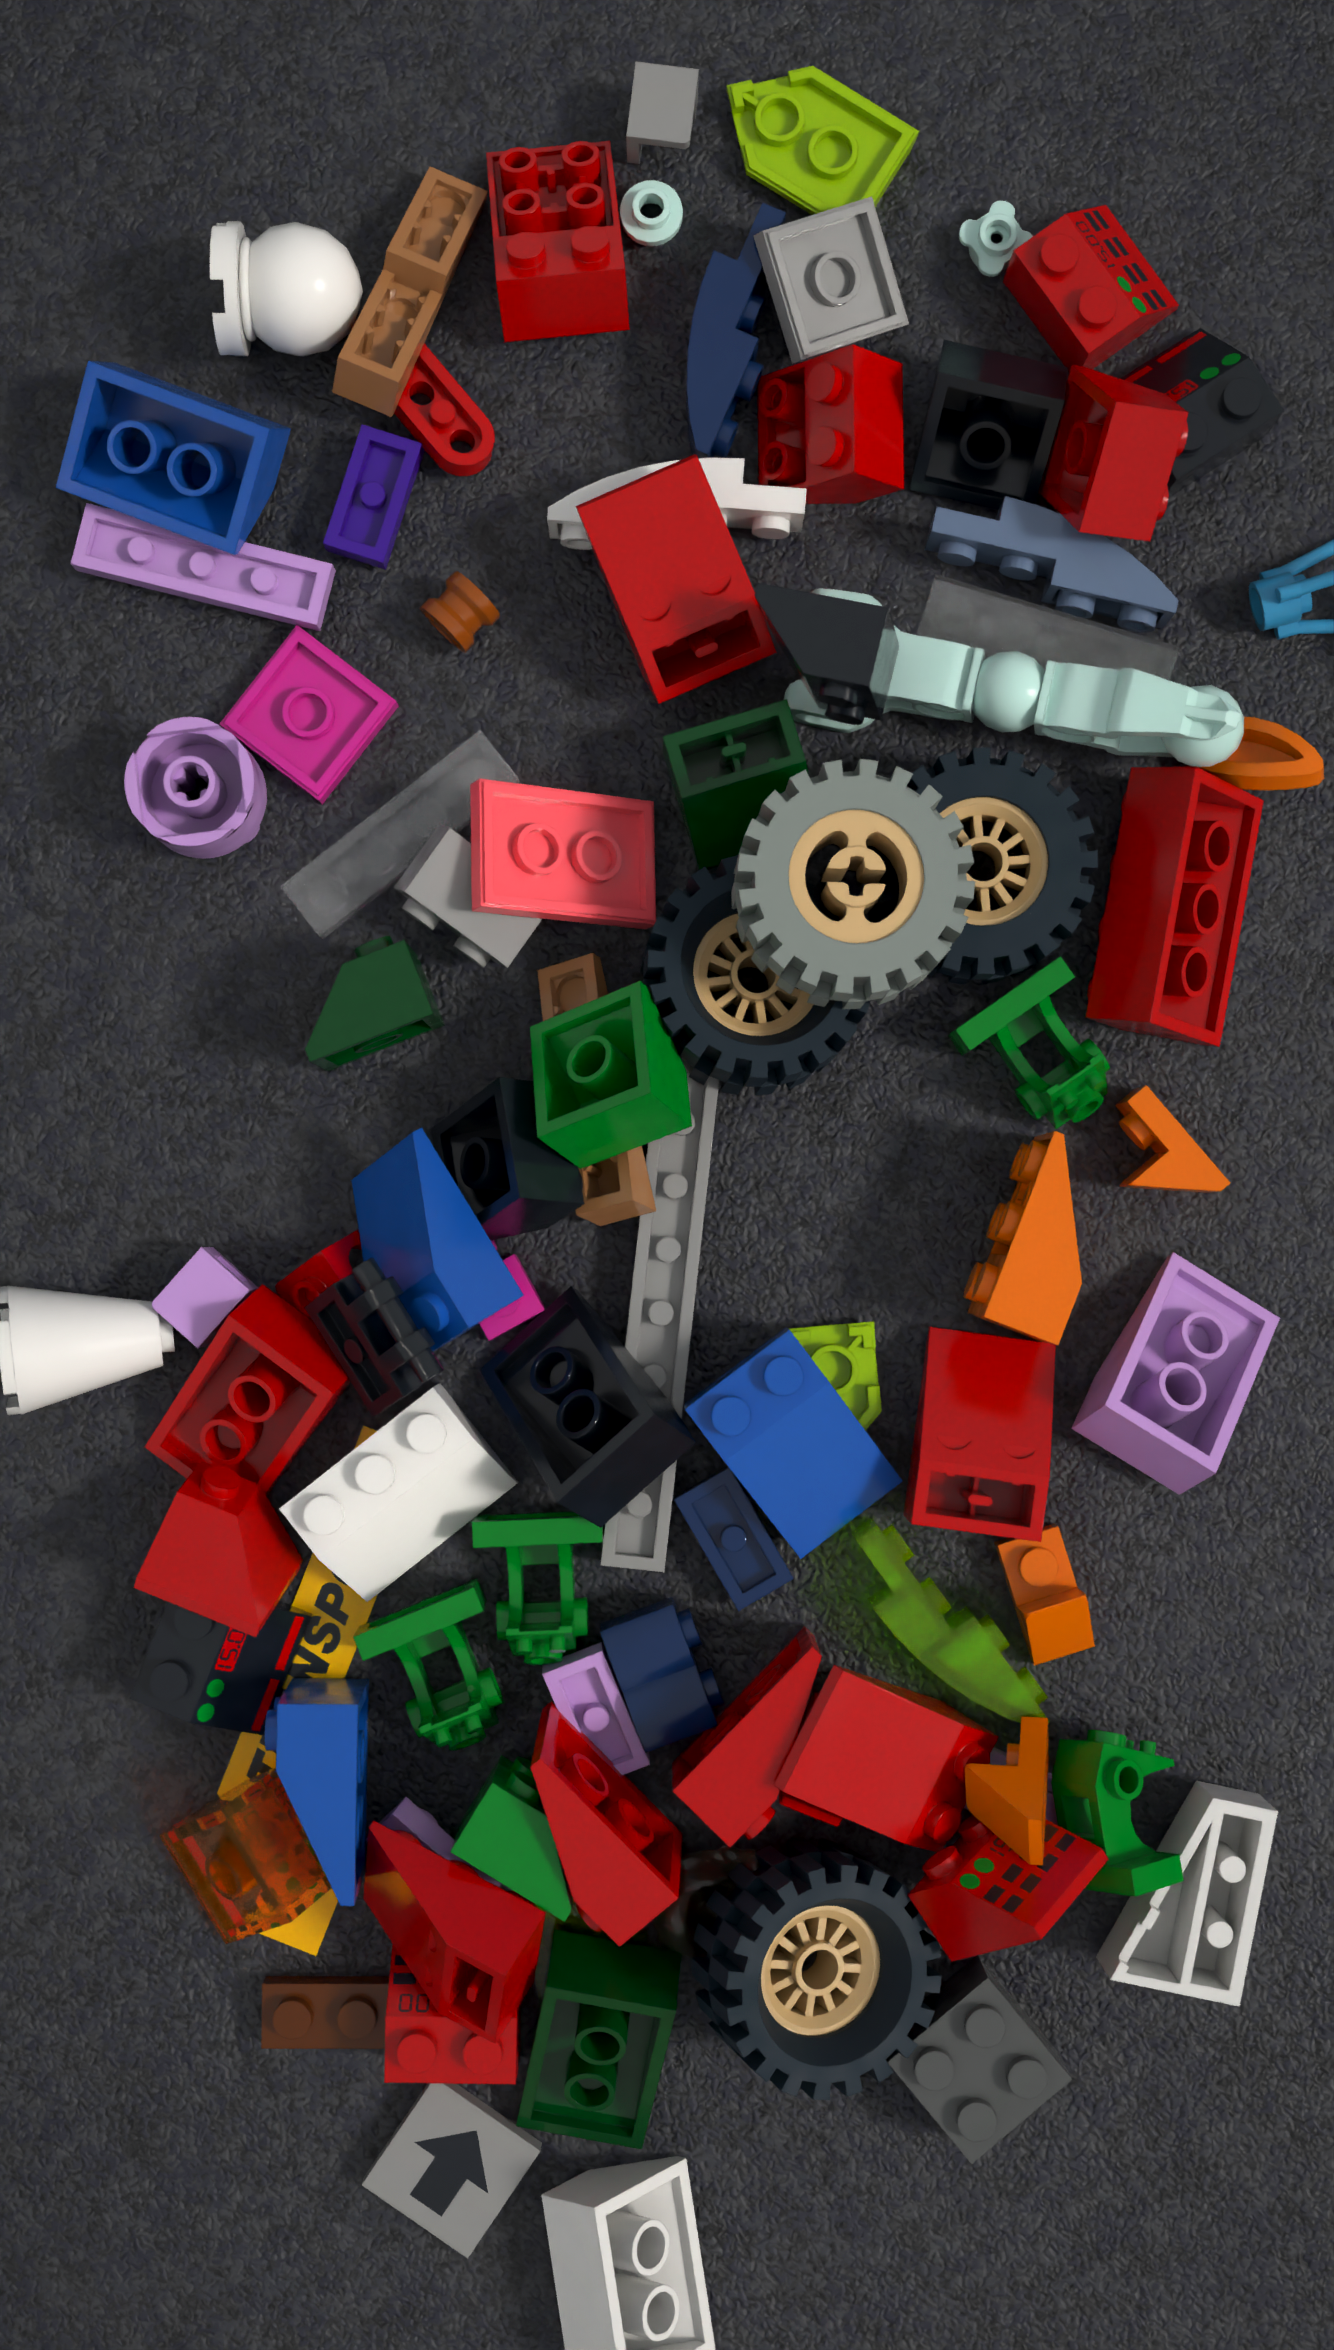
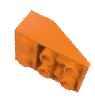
M1052 1131L1034 1137L1029 1145L1022 1143L1019 1147L1009 1173V1178L1017 1181L1011 1200L1007 1204L1000 1202L994 1211L986 1238L995 1242L987 1262L984 1264L976 1262L963 1297L972 1300L967 1312L968 1314L1035 1340L1059 1345L1082 1285L1065 1138L1064 1134Z

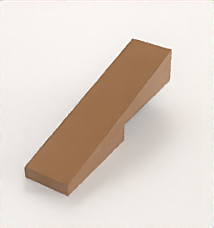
M429 167L386 250L383 270L338 356L332 393L389 417L393 416L484 208L488 191L433 167Z
M594 953L537 970L543 1021L608 994L601 959ZM642 1146L585 1168H578L583 1180L582 1192L585 1204L575 1210L577 1216L596 1225L603 1226L656 1212Z

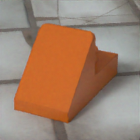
M1147 1085L1133 1089L1115 1105L1124 1115L1119 1124L1126 1135L1140 1149L1146 1150L1150 1146L1156 1153L1119 1185L1120 1187L1211 1193L1220 1192L1230 1184L1229 1180Z
M1053 1523L1044 1526L1041 1542L1006 1538L994 1542L1032 1664L1035 1666L1095 1647L1086 1594L1077 1587L1058 1525Z
M1021 1717L1020 1744H1007L1006 1765L971 1763L965 1766L966 1805L968 1810L1029 1865H1043L1049 1744L1048 1718Z

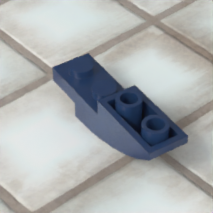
M763 202L737 260L715 250L713 251L700 286L693 313L687 357L686 412L692 455L696 454L698 458H714L715 456L726 458L739 426L738 422L731 420L740 398L748 402L751 401L763 373L764 365L756 362L759 338L752 336L756 329L766 302V298L759 295L766 276L753 236L763 230L785 224L786 212Z

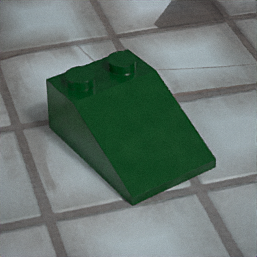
M554 1929L518 2111L517 2127L642 2150L676 2014L681 1953L626 1942L619 1947L610 1939Z

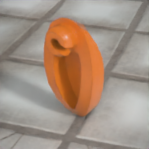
M1244 717V735L1238 749L1230 757L1210 767H1198L1244 790L1308 788L1319 785L1324 779L1323 759L1311 744L1300 735L1278 723L1255 717Z

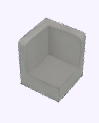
M635 62L626 133L627 163L640 164L642 144L686 149L690 146L692 124H695L698 103L699 69Z

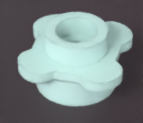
M1006 201L994 202L990 207L989 213L978 220H966L961 225L959 231L961 244L969 247L972 261L985 276H998L1003 270L1007 269L1013 250L1033 237L1030 232L1021 229L1014 218L1015 208ZM999 234L1002 237V242L998 244L993 243L991 236Z

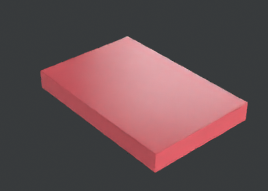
M481 778L470 784L471 898L473 912L637 929H648L655 925L654 801Z

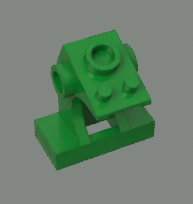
M1061 956L948 1035L962 1056L986 1039H989L1021 1084L1014 1091L1022 1106L1036 1121L1045 1116L1055 1129H1058L1069 1120L1080 1122L1092 1115L1101 1106L1104 1100L1103 1096L1108 1094L1105 1073L1110 1070L1108 1061L1097 1045L1089 1038L1078 1044L1064 1026L1053 1007L1049 995L1075 978ZM1044 1030L1065 1061L1040 1077L1018 1047Z
M573 1511L477 1515L472 1521L473 1548H506L509 1601H497L496 1624L498 1640H508L513 1657L524 1656V1663L530 1665L560 1663L563 1661V1654L577 1652L576 1637L589 1635L587 1597L575 1598L573 1544L603 1542L604 1525L600 1528ZM559 1564L561 1600L525 1602L523 1565Z
M478 1578L361 1625L353 1636L363 1661L394 1649L407 1672L416 1696L405 1702L415 1733L419 1738L426 1737L436 1744L437 1747L441 1748L448 1745L450 1751L467 1748L485 1739L484 1729L499 1724L494 1707L504 1703L500 1687L492 1669L488 1667L480 1670L461 1623L464 1619L484 1612L487 1600ZM452 1646L464 1680L434 1691L421 1658Z
M1088 1730L1086 1741L1060 1739L1051 1781L1058 1826L1101 1847L1109 1858L1084 1890L1136 1897L1184 1881L1180 1854L1157 1852L1143 1844L1135 1834L1131 1821L1130 1802L1140 1794L1143 1787V1777L1152 1772L1175 1766L1174 1759L1155 1755L1156 1742L1140 1740L1138 1751L1133 1749L1134 1741L1126 1740L1127 1736L1113 1732Z

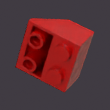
M851 344L761 376L758 384L759 485L807 488L806 504H856L904 490L902 363Z

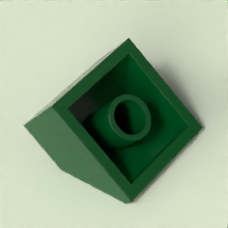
M385 936L369 941L354 950L357 956L356 959L342 964L305 1048L311 1063L326 1071H331L445 1026L418 955L405 940L393 943L391 936Z

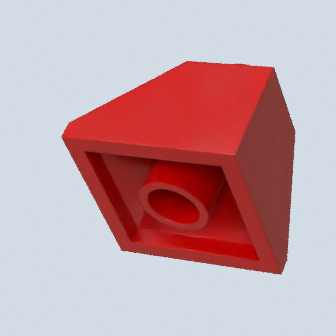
M201 1461L177 1491L136 1577L134 1588L257 1637L300 1570L303 1559L260 1484L240 1477L229 1468L213 1466Z

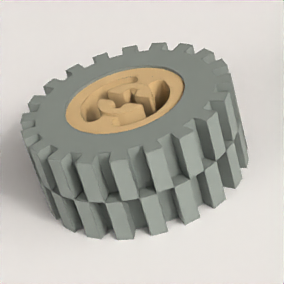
M860 759L855 771L843 772L842 760L825 762L818 776L810 778L805 769L789 778L786 790L783 793L779 794L774 790L762 803L756 820L752 818L747 828L733 873L735 874V880L731 891L732 909H737L739 916L736 929L742 943L748 940L754 949L752 961L762 973L768 967L779 976L776 986L791 995L796 987L810 994L807 1003L825 1007L829 1000L843 1001L842 1009H860L866 1001L876 999L877 1004L880 1005L894 1000L906 988L913 989L927 977L951 950L950 947L961 935L968 920V917L964 915L965 909L974 899L975 881H967L966 876L967 871L974 864L971 844L963 847L958 845L956 837L963 829V825L955 811L943 818L936 810L943 796L931 785H928L919 795L907 787L913 773L896 766L890 778L876 775L878 761ZM829 844H835L841 850L831 858L822 876L821 882L827 883L821 893V900L832 914L839 917L840 921H833L821 913L812 902L806 887L805 873L807 862L817 851ZM867 846H873L886 855L896 871L899 882V898L895 910L892 914L876 923L869 922L864 915L874 907L885 889V884L878 883L884 875L886 868L881 857L873 850L867 848ZM847 870L856 871L857 881L866 884L859 896L849 895L848 884L839 882Z

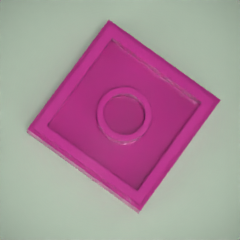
M296 625L220 722V725L236 736L242 744L323 805L399 705L395 699Z

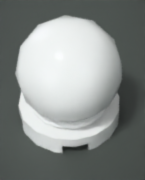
M227 221V223H216L217 226H212L210 239V280H223L225 313H212L215 339L220 355L249 356L251 341H255L258 337L276 352L304 357L328 351L351 332L361 304L362 284L359 271L348 249L330 233L320 228L292 222L269 227L252 242L246 237L244 225L240 221Z

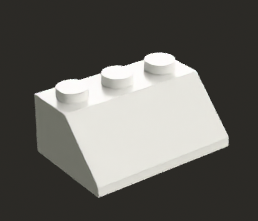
M439 1383L284 1504L279 1510L319 1561L368 1602L515 1486L518 1481L441 1383Z
M674 2156L587 2170L541 2195L565 2350H716L686 2158Z

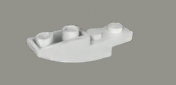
M698 458L727 527L752 529L754 536L765 539H783L788 537L790 532L801 533L805 515L807 488L743 484L745 458ZM680 460L642 466L606 477L576 490L549 506L547 522L550 539H561V545L567 548L591 550V544L575 506Z

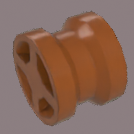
M454 571L446 579V590L438 598H428L420 606L421 612L428 621L463 653H466L474 645V634L482 626H492L500 617L496 607L483 592L458 571Z

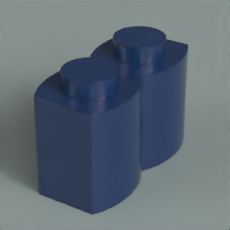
M673 1597L601 1623L600 1633L645 1753L718 1726L714 1708L725 1705L712 1668L700 1672L692 1648L702 1645V1641L690 1608L678 1612Z

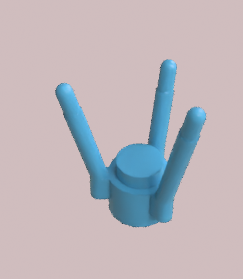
M1334 539L1281 567L1260 572V580L1250 582L1249 601L1251 611L1260 631L1274 628L1277 640L1297 634L1334 633V619L1301 620L1303 613L1312 610L1311 592L1334 585V570L1307 579L1303 574L1294 576L1333 556Z

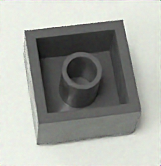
M979 1955L940 1986V1994L932 1993L922 2001L935 2012L928 2029L914 2023L907 2036L918 2044L909 2058L906 2059L896 2050L887 2058V2063L971 2164L1072 2080L1060 2053Z

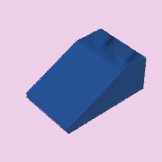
M423 1128L409 1134L352 1179L363 1262L373 1257L386 1278L391 1276L395 1278L403 1291V1294L399 1297L418 1329L425 1327L436 1343L431 1347L433 1352L524 1296Z
M787 1327L684 1404L686 1412L800 1559L902 1482L894 1468Z
M292 1678L282 1697L275 1698L274 1710L267 1711L266 1751H276V1772L340 1906H354L366 1869L369 1679Z

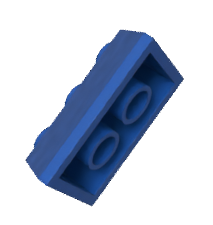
M88 361L56 488L237 555L274 491L291 428L115 362Z

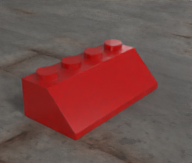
M1196 766L1130 768L1127 791L1121 803L1122 818L1116 851L1110 864L1111 879L1106 907L1099 925L1100 940L1095 968L1088 986V1006L1085 1018L1124 1031L1220 1047L1264 800Z

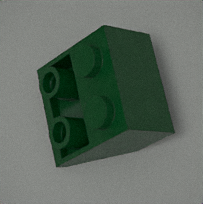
M787 699L663 736V755L698 870L705 866L707 870L718 867L721 859L739 855L747 828L752 818L756 820L762 803L774 790L779 794L783 793L786 790L789 778L805 769L808 773L806 759Z

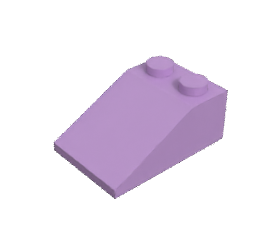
M1171 1253L1167 1256L1094 1377L1071 1429L1175 1493L1182 1494L1216 1474L1280 1318L1176 1253Z

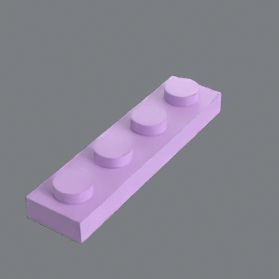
M86 503L71 560V565L79 572L321 631L336 572L331 563L247 542L244 543L237 555H233L119 511Z

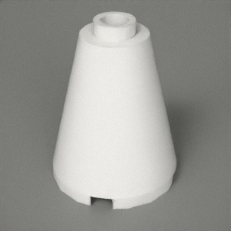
M17 1286L0 1287V1304L8 1303L9 1305L8 1309H0V1370L3 1394L18 1395L8 1397L6 1405L7 1415H22L163 1366L162 1353L175 1352L173 1326L161 1315H158L153 1309L151 1301Z

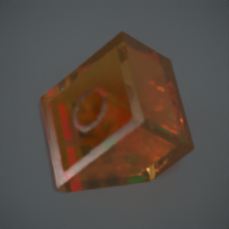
M276 1768L245 1780L159 1835L225 1944L292 1922L332 1888L278 1777Z

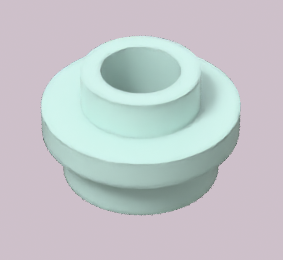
M647 180L635 184L624 195L620 205V220L625 233L633 241L645 246H658L671 240L681 227L683 218L682 203L678 194L669 185L660 181ZM652 203L658 204L663 212L656 218H647L641 214L640 209L645 204Z

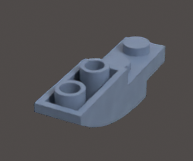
M1007 496L1004 497L995 520L942 507H937L924 550L937 552L938 559L955 566H973L975 561L1000 567L999 572L1002 575L1012 579L1029 581L1036 579L1037 575L1046 577L1041 602L1056 605L1055 610L1064 616L1088 619L1093 614L1118 619L1117 625L1123 629L1139 633H1150L1155 628L1163 629L1176 614L1179 600L1147 567L1104 535L1078 532L1057 512Z

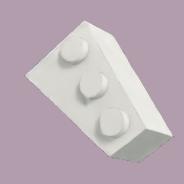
M1200 1781L1194 1783L1156 1850L1157 1852L1180 1854L1184 1881L1136 1897L1130 1896L1096 1956L1110 1980L1240 2007L1278 1811L1260 1794Z

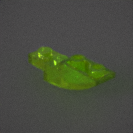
M870 1518L851 1532L887 1583L886 1586L868 1598L869 1603L894 1636L923 1665L948 1685L977 1704L1008 1719L1021 1723V1717L1047 1718L1038 1706L1048 1699L1047 1695L1026 1666L1016 1673L1010 1667L1001 1652L1011 1645L988 1614L977 1621L975 1616L965 1606L945 1621L942 1615L952 1609V1607L930 1577L918 1583L905 1562L915 1555L892 1524L881 1531L874 1520Z

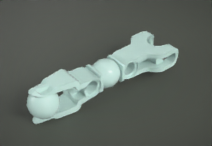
M823 588L814 589L810 592L882 606L873 596L864 593ZM894 626L899 642V650L883 714L889 711H898L939 719L961 720L973 723L975 715L987 727L1002 733L1022 731L1034 725L1035 735H1044L1057 740L1105 749L1108 753L1115 755L1175 757L1179 762L1196 767H1210L1225 761L1238 749L1244 735V716L1238 702L1229 693L1213 685L1188 687L1133 668L1116 670L1075 663H1058L1051 660L1047 661L1045 670L1033 657L1019 651L999 652L985 659L983 648H973L952 641L902 632ZM801 680L791 683L784 695V700L787 699L793 720L806 725L842 733H851L870 725L875 720L864 717L863 724L852 725L826 717V709H821L817 706Z

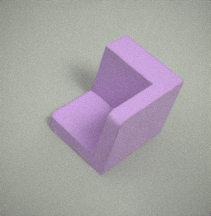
M201 1247L153 1300L152 1307L195 1347L201 1348L210 1345L228 1315L258 1287L214 1247Z

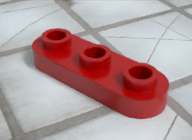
M424 343L394 414L414 438L422 443L425 451L441 469L455 476L477 474L488 465L492 457L495 441L493 426L486 415ZM422 393L430 397L432 401L426 405H419L414 403L410 397L414 394ZM455 441H464L471 446L472 450L467 453H459L451 447V444Z

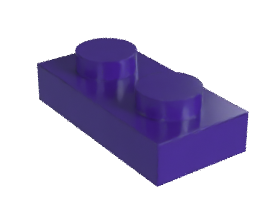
M361 425L323 541L326 551L386 570L423 458L424 448L422 443L370 426Z

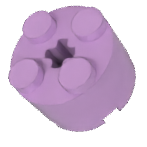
M199 717L171 719L157 725L147 734L148 737L139 746L136 753H132L126 765L124 787L126 799L133 815L150 834L166 847L181 855L201 859L229 854L256 837L266 809V782L259 764L236 736L220 725ZM202 778L208 784V788L200 792V798L192 800L186 795V792L195 790L196 779Z

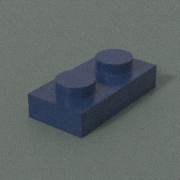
M728 1466L674 1497V1501L738 1611L794 1579L737 1478Z

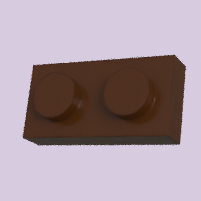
M266 1976L262 1982L261 2049H385V2016L389 1976Z

